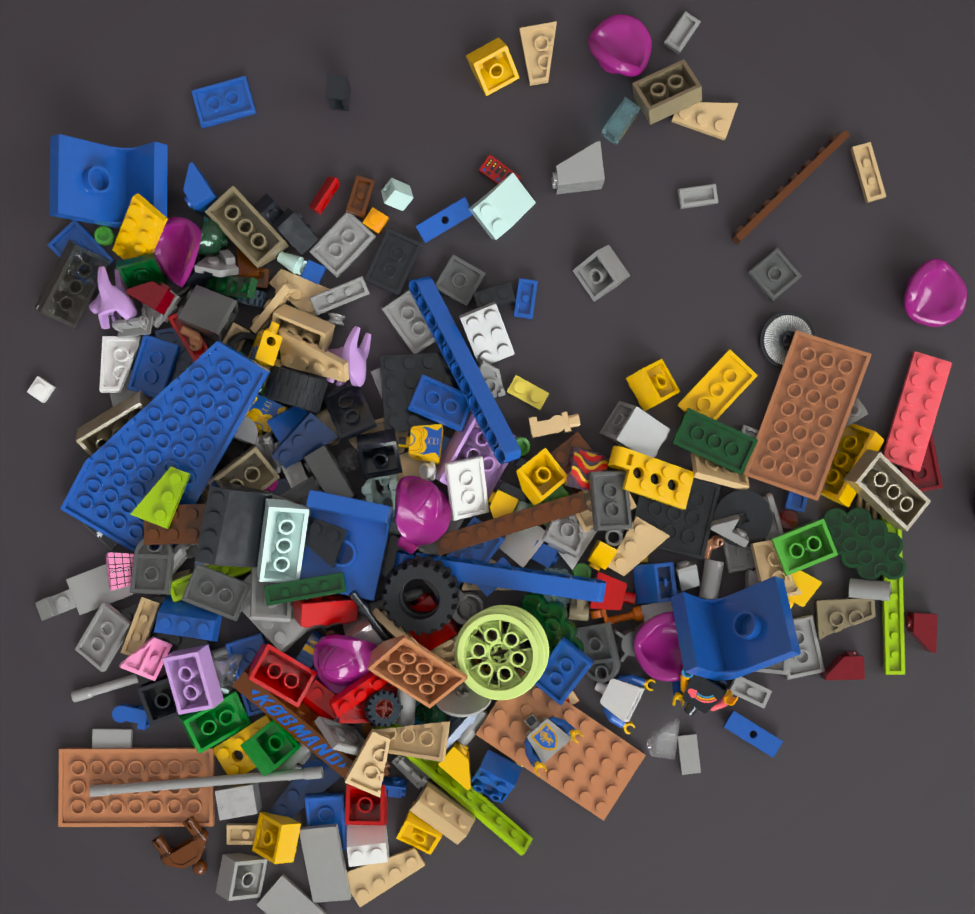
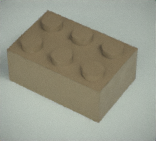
M685 59L632 83L633 97L650 125L702 101V86Z

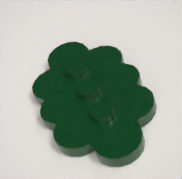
M862 507L853 508L848 513L840 508H832L825 513L823 519L830 531L837 553L841 555L845 566L857 568L859 575L866 580L877 579L881 574L891 580L900 579L904 576L907 566L902 557L899 556L903 550V541L899 535L888 532L884 521L872 519L869 511Z
M529 592L523 597L521 602L522 609L532 614L545 630L549 643V655L563 637L584 652L582 641L575 637L577 633L576 625L567 619V611L562 603L558 601L547 602L546 598L539 593ZM529 640L524 642L525 648L531 647Z

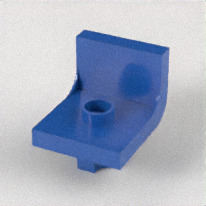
M62 134L51 136L49 215L121 228L132 197L139 193L167 217L168 145L152 142L139 147L119 148Z
M310 490L306 506L311 508V516L349 530L335 568H332L305 545L300 579L343 572L347 592L339 594L349 595L351 591L356 590L361 598L375 601L391 529L393 509L387 505Z
M773 576L734 594L718 599H702L685 592L671 597L684 672L715 681L731 680L801 654L784 579Z

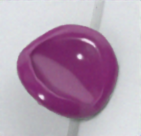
M617 14L604 19L592 30L588 37V47L605 72L634 77L640 75L648 65L652 40L647 28L638 18Z
M171 217L166 222L154 254L166 276L176 285L183 287L194 267L202 233L200 228L189 219Z
M939 258L930 259L923 263L909 277L904 295V309L913 321L929 327H942L953 322L963 313L967 302V288L963 279L946 261Z
M404 476L398 481L396 487L395 521L397 529L403 538L411 544L426 545L435 542L446 532L451 519L449 501L430 480L417 476Z
M673 612L661 613L647 620L639 628L634 639L635 656L642 669L649 676L660 681L680 680L683 669Z
M327 635L322 637L317 642L313 654L314 666L320 680L330 691L336 694L340 693L370 672L368 664L371 651L377 645L365 639L346 635Z

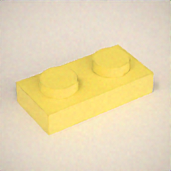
M517 375L507 390V393L538 410L542 408L549 395L548 392Z

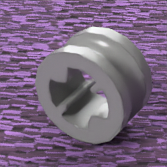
M335 313L328 314L330 319L327 322L337 326H344L342 321L345 319V316Z

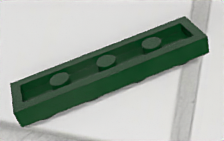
M213 276L207 280L206 289L226 297L254 299L258 279L252 277Z
M343 572L264 586L267 606L347 592Z

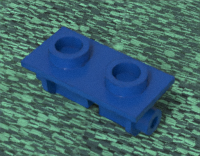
M384 777L382 785H386V790H389L388 797L401 798L406 796L408 780H404L401 777Z

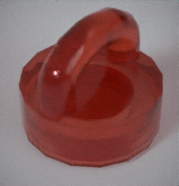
M784 510L779 514L783 528L791 529L797 526L798 516L794 511Z

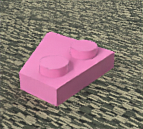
M153 636L122 661L119 667L155 681L164 664L162 658L168 655L172 644Z

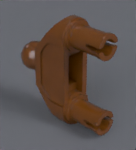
M190 816V818L183 822V825L192 837L174 848L169 846L162 834L151 841L160 853V860L164 865L185 869L193 864L192 870L196 875H203L207 871V862L200 858L205 850L209 832L200 827L194 816Z

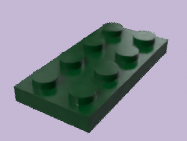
M687 408L671 443L742 475L758 440Z

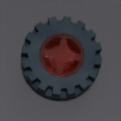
M377 691L367 697L368 700L364 702L365 708H363V711L366 713L364 714L365 718H368L367 721L380 727L394 724L395 720L400 717L398 714L401 713V709H399L401 703L398 702V697L389 691Z

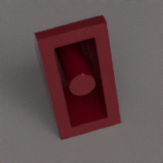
M151 281L129 288L125 292L162 315L165 314L175 298V295L170 292L171 288L162 282L158 285Z
M908 611V616L905 618L907 631L926 651L936 653L938 614Z
M845 651L846 654H839L825 669V672L821 673V678L824 680H865L864 656L858 654L857 651Z

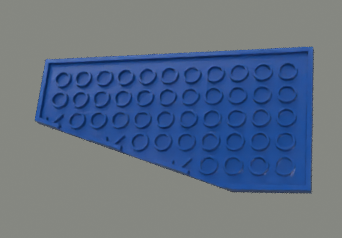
M220 340L215 342L145 408L128 421L91 457L85 460L60 509L135 553L138 543L144 539V520L130 515L170 467L191 474L179 505L198 503L208 485L207 480L216 471L271 371ZM160 544L151 545L152 550H157Z

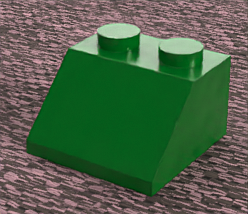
M271 720L240 745L263 776L274 771L300 748L294 737L274 720Z

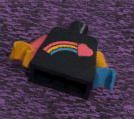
M684 668L681 671L680 690L684 693L682 699L687 702L684 711L690 716H694L697 710L706 714L709 710L716 711L728 705L733 706L739 698L738 696H731L732 691L729 690L727 692L728 685L722 681L710 680L684 672Z

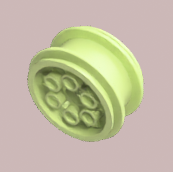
M495 605L475 614L463 625L455 642V664L458 670L468 675V679L464 682L477 694L493 700L513 699L530 690L544 673L549 659L547 635L539 621L526 610L512 605ZM502 621L510 623L506 633H502ZM479 630L484 635L485 641L476 636ZM490 630L496 631V640L489 637ZM509 634L516 636V644L508 641ZM529 640L531 647L520 649L519 644ZM477 645L484 647V654L477 653ZM501 648H502V650H504V649H506V650L508 649V650H509V651H507V652L504 654V656H503V654H499V653H498V654H495V653H496L497 651H499ZM516 653L523 656L524 661L522 663H518L515 660L514 655ZM475 658H482V662L476 664ZM483 664H488L491 667V673L483 671ZM514 667H519L526 673L521 677ZM503 668L510 671L511 675L509 678L502 675L501 671ZM495 672H497L498 681L492 679Z

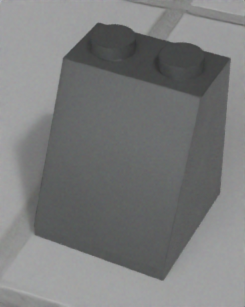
M196 285L194 290L191 289L186 297L188 301L185 306L181 305L177 312L179 323L198 331L200 334L216 342L222 341L229 326L239 312L238 302Z

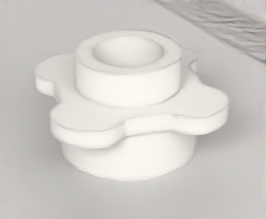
M432 461L430 463L424 462L419 469L420 477L425 480H435L437 472L435 463Z

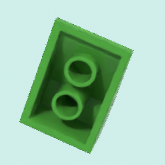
M824 519L813 520L771 539L785 576L838 555Z

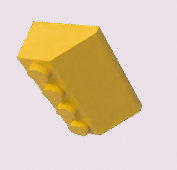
M851 424L844 429L821 495L846 507L850 506L857 492L843 479L867 449L873 451L880 450L884 439L876 431L856 424Z

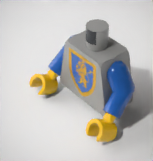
M531 713L524 719V722L530 728L525 733L527 737L524 741L525 753L539 777V768H544L547 773L544 763L568 741L572 739L575 743H579L575 739L576 735L580 734L584 737L581 731L575 730L570 723L554 716L547 718L544 716L538 720Z

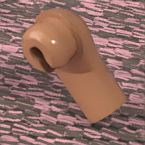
M184 325L180 333L189 337L190 349L192 351L200 350L203 346L201 334Z
M715 535L708 539L705 559L710 560L712 550L724 545L722 537Z

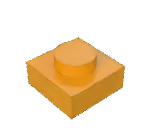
M372 207L363 224L377 234H380L389 217Z

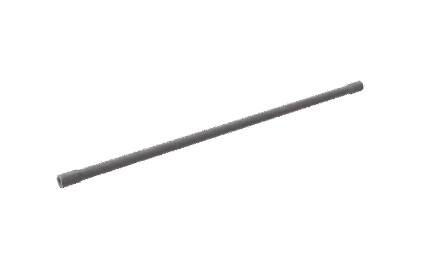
M422 586L405 591L403 593L406 602L414 601L424 591ZM381 599L368 603L371 607L370 611L372 612L375 608L378 610L384 609L383 603L385 601ZM313 625L308 631L321 628L322 625ZM265 636V639H266L267 644H268V643H272V642ZM226 646L212 650L214 655L212 660L228 656ZM132 674L92 687L72 691L71 697L75 703L139 682L136 674Z

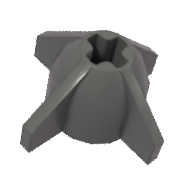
M644 622L634 629H626L622 633L614 629L613 632L619 636L618 646L620 648L619 659L621 662L625 660L627 655L635 656L634 639Z

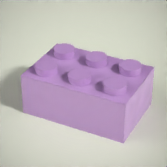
M209 645L176 650L162 658L178 714L213 709L224 700Z

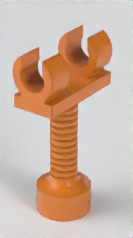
M640 606L633 607V610L627 614L623 613L610 618L607 617L605 609L590 611L592 619L603 617L604 622H611V624L634 619L636 622L644 621Z

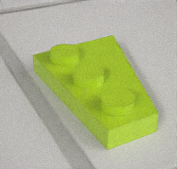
M170 467L130 515L169 529L191 474Z

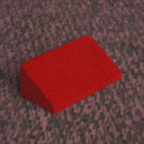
M329 176L309 205L312 211L319 215L322 214L340 186L338 178Z

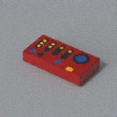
M489 155L479 169L480 173L497 185L513 172L491 155ZM513 172L515 176L518 178V180H520L521 177L515 172Z

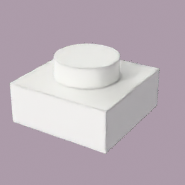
M37 376L27 392L42 403H45L56 387Z

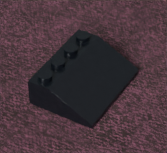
M214 480L209 488L195 561L218 566L257 567L266 499H272L273 493Z

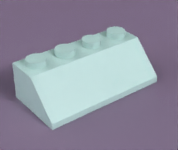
M266 499L257 564L259 582L282 583L300 579L309 508L288 500Z

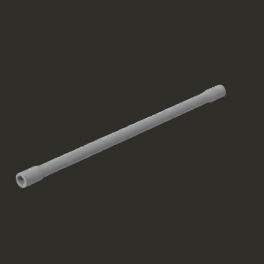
M323 766L272 771L266 776L258 772L122 784L91 785L89 792L91 797L147 791L296 779H321L324 777Z

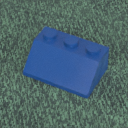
M167 595L158 611L154 632L218 642L222 616L182 600L175 603L172 596Z

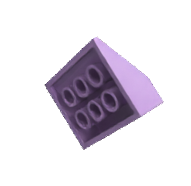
M471 410L462 431H455L441 456L440 465H436L435 479L447 485L445 463L482 456L487 497L489 499L508 463L500 464L496 460Z

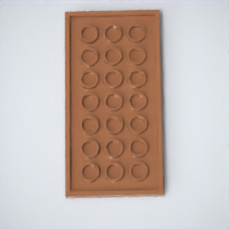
M796 330L756 439L758 442L743 475L818 501L872 354Z
M520 669L516 670L521 677L525 674ZM535 684L526 693L516 698L497 700L475 734L536 776L534 767L526 756L524 741L527 738L525 733L530 729L524 722L528 715L533 713L538 720L544 716L547 718L554 716L564 719L575 730H579L584 734V737L580 734L576 735L575 739L579 743H575L571 739L544 763L547 773L544 768H539V778L604 821L646 755L566 700L560 706Z
M194 747L60 748L58 827H185L183 822L190 818V816H194L200 827H213L215 825V786L111 794L91 797L89 790L91 785L122 784L215 776V747H211L200 754Z

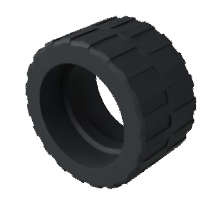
M271 366V372L269 373L262 396L275 402L299 407L318 414L328 383L287 368Z

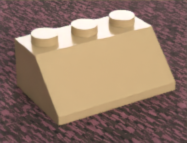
M283 304L273 312L272 322L279 324V329L284 327L289 330L288 333L292 335L297 334L303 337V341L309 344L314 343L319 346L320 350L327 352L332 342L335 329L334 324L286 304Z
M429 780L410 809L412 813L457 845L468 835L475 822V816Z

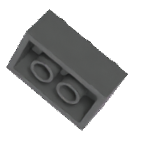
M322 446L304 457L306 460L304 465L309 473L312 472L315 475L316 479H314V482L319 490L322 489L328 494L353 499L358 496L328 446Z

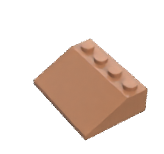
M406 635L383 641L371 651L368 670L428 708L433 707L468 679V675Z

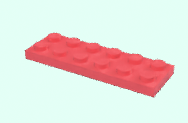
M916 351L912 353L883 450V455L892 464L920 472L952 365L951 362Z

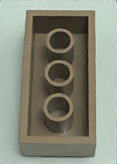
M867 449L843 479L894 528L908 531L931 502L879 451Z

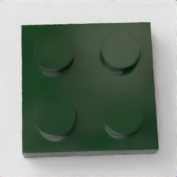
M154 253L116 261V268L128 289L151 281L158 285L161 282L167 284V278Z

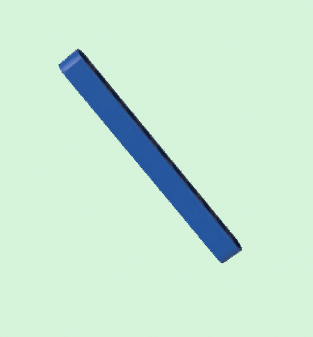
M430 276L411 280L409 282V290L496 460L500 464H505L519 459L521 456L520 447L434 281Z
M405 550L396 551L394 569L406 559H414L416 556H422V558L426 559L429 556L433 557V561L437 562L440 560L444 562L442 565L452 570L451 574L456 576L458 582L592 602L604 601L607 582L600 579L419 552L409 554Z

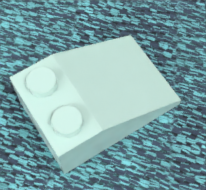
M512 172L472 205L469 210L490 238L497 240L536 202Z

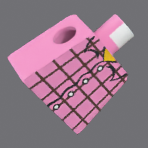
M112 552L106 554L109 591L131 586L134 554Z

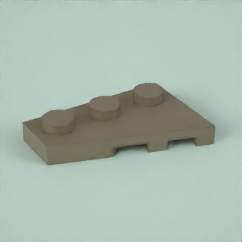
M872 599L815 600L818 639L876 617L875 600Z

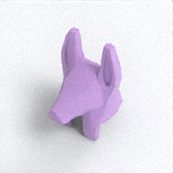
M104 266L98 268L97 281L100 293L89 304V309L94 314L98 313L101 328L109 329V315L112 316V321H115V319L122 320L121 317L129 320L137 315V309L129 294L125 293L128 288L118 270L115 269L116 286H112Z
M355 326L350 332L344 347L328 349L327 351L348 361L351 384L361 387L366 379V360L370 350L371 334L366 333L361 345L357 348L360 328ZM327 378L328 382L334 383V379ZM337 380L336 385L341 386L345 382Z

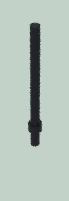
M356 590L351 591L349 596L357 605L356 608L359 613L366 617L383 641L391 639L370 611L371 607L368 603L362 600Z

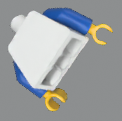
M633 674L619 675L616 679H611L609 684L598 682L595 686V690L603 694L600 703L603 705L602 710L607 719L616 726L623 728L626 734H631L626 729L627 726L631 725L635 728L630 718L644 690H654L648 688L649 682L656 683L651 678L645 679Z

